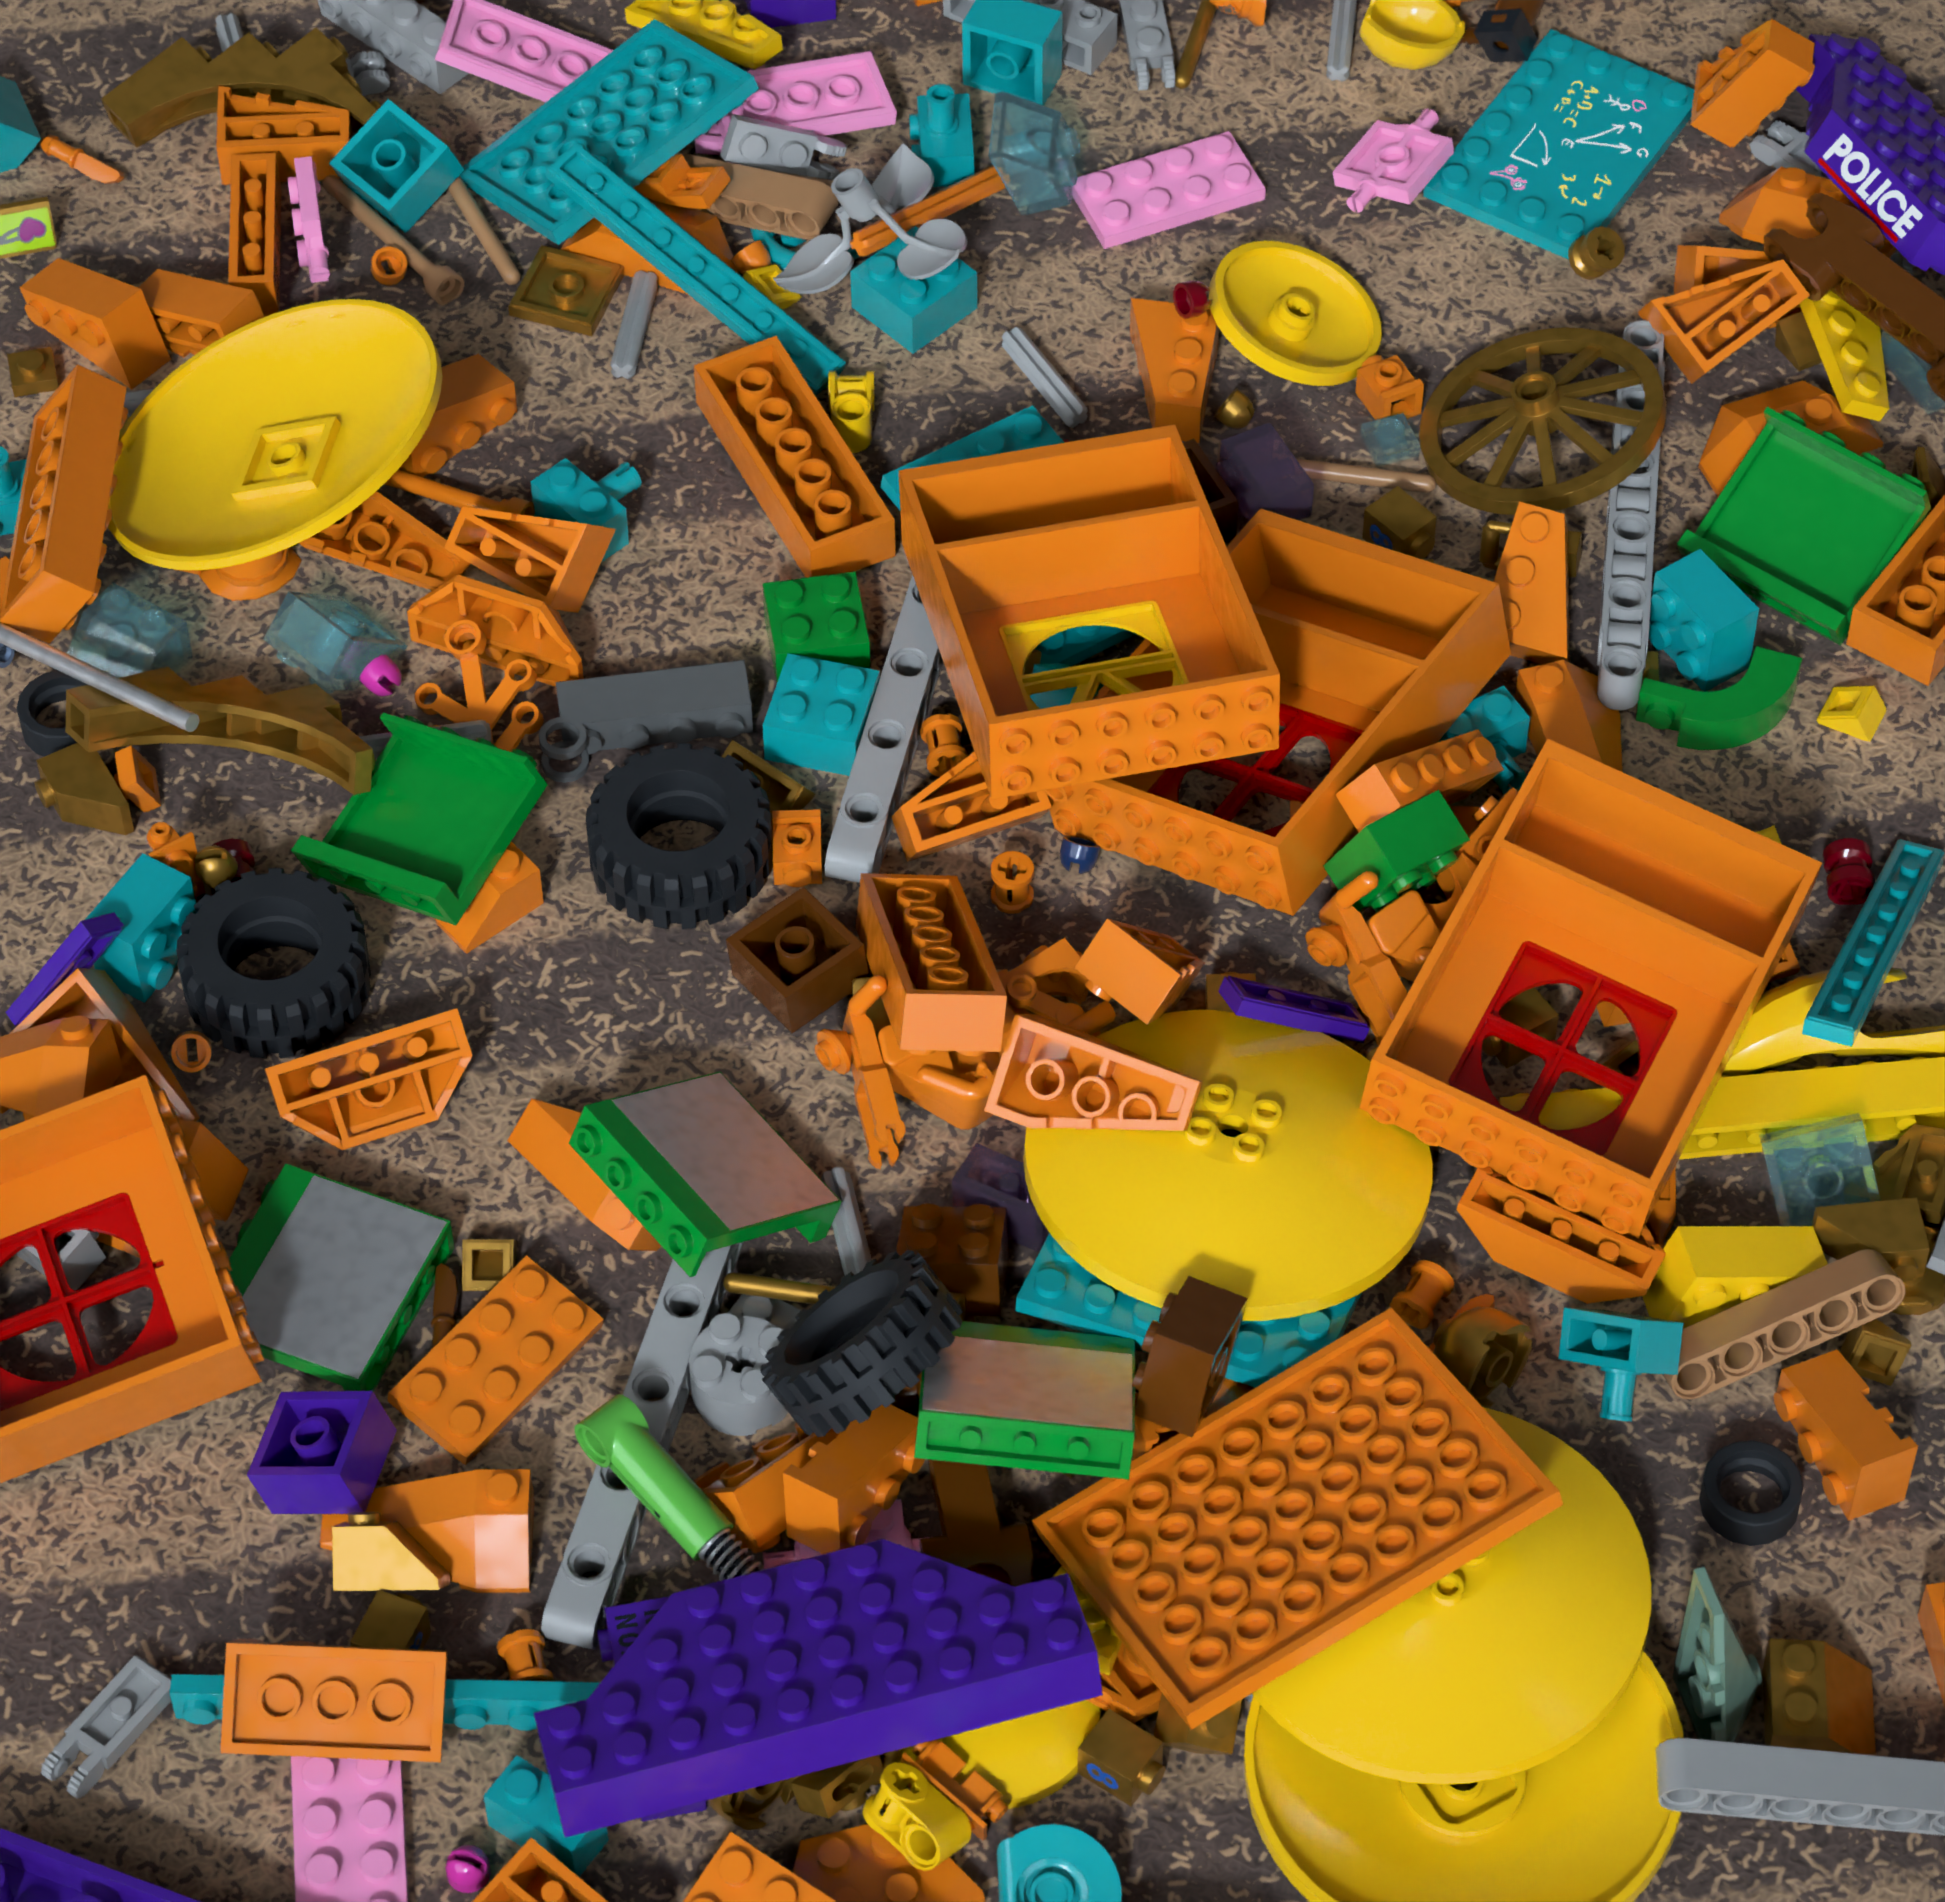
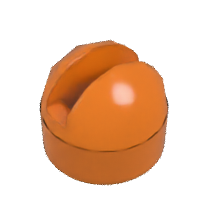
M758 240L739 251L732 258V262L738 271L744 275L748 270L769 266L771 258L762 241Z
M383 247L374 253L371 261V272L379 284L385 286L396 285L405 277L407 259L401 250L395 247ZM387 261L393 275H387L381 262Z
M198 1031L181 1033L174 1040L171 1049V1057L174 1064L182 1071L190 1073L204 1069L208 1065L212 1054V1046L209 1039ZM187 1039H196L198 1061L188 1062Z

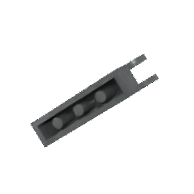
M739 660L556 682L559 717L549 720L541 727L539 731V745L543 751L541 763L545 775L554 781L566 783L578 780L584 776L589 768V755L600 750L625 747L628 749H639L650 744L667 742L687 743L693 739L717 736L732 738L742 733L753 732L752 705L745 661ZM561 729L563 741L550 745L547 742L550 733ZM579 755L582 759L579 767L570 772H558L549 764L551 758L568 760Z

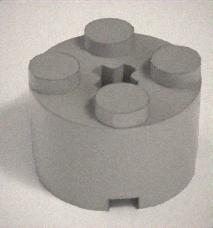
M723 1313L715 1316L709 1326L697 1336L689 1353L691 1395L696 1409L708 1426L724 1434L747 1436L756 1434L757 1430L772 1424L773 1427L788 1414V1411L763 1382L762 1378L764 1376L760 1372L761 1366L769 1362L765 1358L768 1350L779 1345L780 1341L777 1337L783 1329L761 1318Z

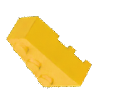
M1678 1226L1664 1246L1663 1250L1666 1253L1664 1260L1648 1292L1642 1297L1649 1317L1684 1323V1329L1824 1267L1828 1263L1813 1226Z

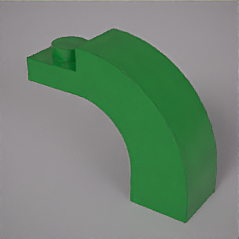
M1756 646L1750 666L1744 677L1736 684L1718 691H1695L1644 678L1639 692L1636 721L1647 723L1656 729L1678 731L1677 747L1687 749L1721 750L1750 743L1771 731L1788 712L1798 686L1802 658Z

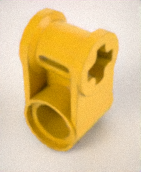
M867 370L865 375H837L836 371H829L828 400L830 419L852 453L860 452L866 449L872 440V411L875 410L874 370Z
M895 1762L889 1764L881 1774L880 1789L876 1794L871 1795L863 1805L862 1813L867 1824L885 1837L917 1869L926 1871L935 1868L963 1848L970 1841L972 1835L971 1824L962 1809L951 1803L928 1782L921 1771L906 1763ZM908 1783L911 1784V1789H910V1790H909V1789H905V1788L907 1787ZM881 1809L886 1810L883 1816L880 1815Z

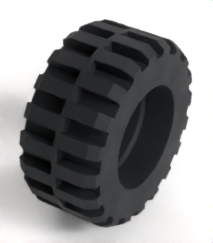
M677 743V748L665 749L664 745L651 747L650 753L642 756L637 752L624 760L622 768L617 765L604 776V784L599 783L590 797L591 805L586 811V828L590 868L593 871L594 882L598 890L606 894L607 901L615 909L621 911L627 907V917L643 923L645 918L653 920L654 927L669 929L670 923L682 924V930L696 928V922L707 920L709 925L724 920V912L730 910L735 914L747 906V895L751 898L756 897L764 886L763 878L768 877L770 874L773 839L770 802L767 793L761 788L760 780L751 770H743L742 762L730 755H727L725 758L721 757L720 751L704 746L702 750L693 749L692 744ZM678 820L701 822L720 832L705 845L686 851L661 850L640 840L645 833L654 827Z
M268 868L269 873L256 875L254 870L241 874V879L231 883L228 879L215 887L216 893L214 895L205 894L194 905L196 914L190 912L181 926L182 935L177 939L176 953L185 1001L194 1023L201 1026L202 1032L214 1042L218 1043L222 1039L223 1047L240 1054L245 1049L249 1051L250 1057L267 1059V1054L279 1053V1058L281 1059L294 1057L293 1051L306 1048L307 1053L322 1047V1040L327 1037L334 1040L345 1031V1021L352 1023L356 1020L362 1011L361 1003L368 999L371 988L369 979L371 967L361 915L355 911L354 903L345 893H337L336 886L323 878H320L317 882L314 881L312 874L295 870L294 874H286L283 868ZM272 947L299 948L315 956L309 964L298 972L279 979H252L234 971L250 955Z

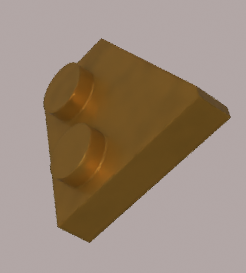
M1914 1124L1899 1138L1898 1144L1893 1149L1885 1151L1872 1163L1873 1171L1858 1186L1851 1183L1845 1189L1844 1204L1917 1197L1922 1220L1941 1224L1945 1212V1129Z

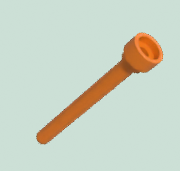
M397 470L384 483L385 485L460 509L462 506L528 516L535 515L534 504L530 501L512 497L510 500L503 499L499 502L401 470Z

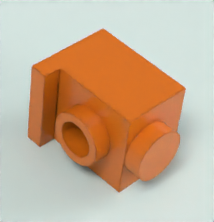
M1381 355L1371 356L1363 362L1361 368L1357 369L1355 393L1381 429L1421 414L1424 383L1420 378L1415 380L1398 355L1386 359ZM1401 399V402H1398V403H1395V404L1392 405V402H1395V401Z
M820 809L772 811L774 885L803 887L808 884H822Z

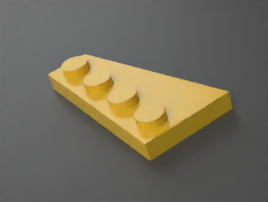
M636 0L625 8L627 24L642 29L652 20L656 19L718 56L746 68L755 70L783 50L781 34L750 14L741 16L736 11V5L729 0Z

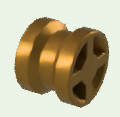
M1597 227L1585 236L1579 237L1570 245L1568 260L1571 268L1577 275L1583 279L1593 280L1622 263L1625 255L1624 244L1620 236L1611 228Z

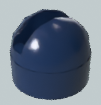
M1064 836L1060 848L1061 863L1069 872L1073 863L1080 864L1079 874L1087 873L1094 868L1098 860L1100 846L1094 841L1085 838Z

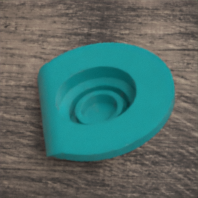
M1058 1824L1039 1825L1023 1830L1013 1837L1003 1840L998 1845L997 1875L999 1902H1121V1882L1112 1858L1099 1842L1083 1831Z

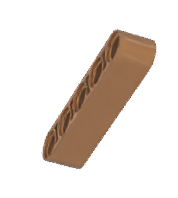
M678 152V154L684 156L690 168L723 166L731 181L709 209H696L716 215L719 222L811 240L820 235L838 206V199L832 192L831 187L820 181Z
M1871 1249L1857 1251L1684 1328L1678 1375H1662L1678 1397L1689 1400L1702 1397L1892 1312L1903 1301L1905 1285L1881 1253Z

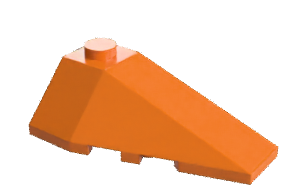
M531 1098L507 1141L583 1215L626 1249L657 1251L661 1245L569 1144L582 1112Z
M796 1422L794 1426L798 1434L791 1432L771 1440L766 1438L752 1446L756 1457L743 1460L731 1467L724 1461L694 1480L734 1524L730 1535L735 1534V1542L742 1541L741 1549L748 1548L753 1553H759L780 1542L781 1537L779 1534L787 1529L783 1472L791 1464L800 1469L813 1458L808 1454L809 1449L816 1442L820 1441L826 1445L832 1442L839 1435L832 1428L824 1437H817L814 1432L809 1436L805 1434Z

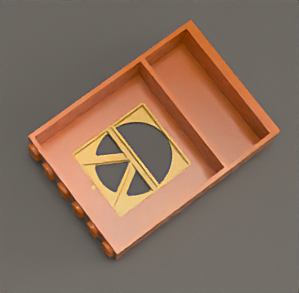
M1175 424L898 470L902 545L991 799L1279 749L1280 673ZM1098 625L1125 629L1146 638L1161 650L1160 652L1023 675V669L1029 655L1041 642L1054 634L1076 627ZM1163 671H1171L1173 673L1172 686L1142 691L1124 679ZM1100 683L1118 694V696L1093 700ZM1077 687L1070 704L1041 709L1030 698V695Z

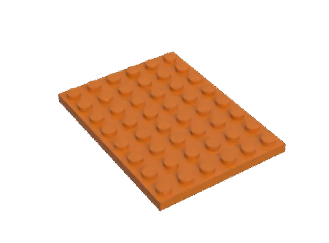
M1389 1308L1207 1416L1201 1421L1193 1437L1179 1433L1131 1461L1129 1479L1104 1477L1035 1518L1032 1522L1037 1535L1192 1730L1563 1505L1559 1489L1392 1308Z

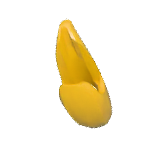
M1891 968L1883 984L1903 980L1907 976L1901 968ZM1825 970L1798 977L1762 994L1722 1075H1751L1762 1070L1794 1062L1810 1054L1831 1053L1837 1057H1945V1025L1865 1033L1859 1031L1852 1047L1804 1035L1802 1030L1805 1017L1830 971Z

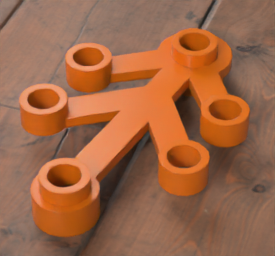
M467 619L459 620L447 629L445 644L453 656L460 660L467 708L446 696L437 684L431 682L422 684L416 690L415 702L425 714H439L453 723L475 720L486 721L491 729V743L494 744L492 736L493 727L519 691H527L533 687L537 679L536 671L524 659L511 661L505 668V677L487 701L480 656L483 654L487 644L486 636L475 622ZM475 639L471 647L462 650L463 644L467 640ZM527 670V674L522 680H514V676L518 671ZM437 693V698L433 703L424 704L425 698L429 694ZM521 702L514 707L511 714L512 722L494 744L497 748L511 752L512 749H516L525 734L535 733L542 727L544 721L543 714L532 702ZM534 712V717L530 722L521 723V718L524 714Z

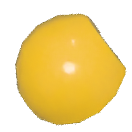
M1371 0L1359 32L1361 39L1377 58L1392 67L1417 70L1436 65L1454 52L1465 34V21H1461L1456 11L1443 0Z

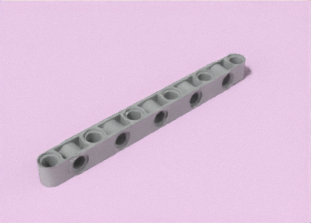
M1637 320L1629 323L1624 329L1623 339L1634 344L1648 356L1656 367L1664 388V335L1658 333L1647 320ZM1618 365L1617 373L1627 371ZM1640 384L1615 390V407L1643 412L1645 393ZM1613 423L1612 455L1618 452L1629 440L1637 427ZM1660 439L1653 451L1636 471L1624 481L1608 490L1597 666H1599L1597 695L1604 706L1613 710H1627L1638 703L1646 665Z
M913 574L829 841L825 859V877L860 883L861 873L879 874L894 825L891 816L899 809L921 737L920 729L922 722L926 720L942 668L943 660Z
M744 1242L706 1252L694 1277H689L672 1259L624 1389L623 1395L639 1408L647 1421L649 1432L667 1452H669L691 1391L689 1353L692 1344L697 1336L709 1326L711 1320L718 1315L727 1291L723 1285V1280L727 1274L734 1271ZM692 1313L689 1316H679V1314ZM654 1397L662 1398L661 1400L655 1402L647 1401L648 1399ZM596 1465L548 1597L541 1624V1635L544 1638L595 1650L599 1645L597 1630L605 1629V1608L611 1607L614 1604L647 1513L646 1507L628 1488H614L624 1483L609 1467L605 1468ZM589 1572L599 1573L598 1576L593 1578L581 1577Z

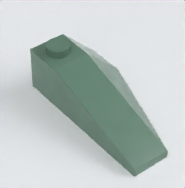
M1705 1567L1694 1569L1672 1677L1697 1738L1701 1740L1734 1742L1753 1706L1756 1688L1762 1682L1761 1672L1753 1654H1746L1739 1635Z

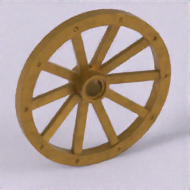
M1565 327L1531 331L1504 339L1480 350L1459 364L1441 381L1429 398L1422 413L1419 429L1420 447L1430 475L1434 477L1437 485L1460 503L1485 512L1515 515L1519 501L1552 511L1562 510L1584 503L1607 492L1624 481L1647 459L1660 439L1666 419L1665 393L1661 378L1653 362L1643 351L1623 338L1610 333L1585 328ZM1578 354L1553 376L1542 371V355ZM1597 358L1606 359L1627 370L1621 373L1568 384ZM1526 359L1527 373L1518 377L1514 382L1492 375L1493 372ZM1639 384L1645 393L1643 412L1576 399ZM1474 385L1507 397L1452 410L1459 399ZM1566 414L1637 428L1620 450L1612 455ZM1499 416L1445 456L1441 451V436L1444 427ZM1513 426L1483 484L1466 477L1455 469L1459 464ZM1559 429L1598 463L1599 466L1573 479L1558 483L1550 434ZM1526 436H1535L1543 487L1525 489L1500 488Z

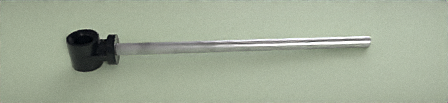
M0 623L1 644L183 730L193 732L198 727L199 716Z

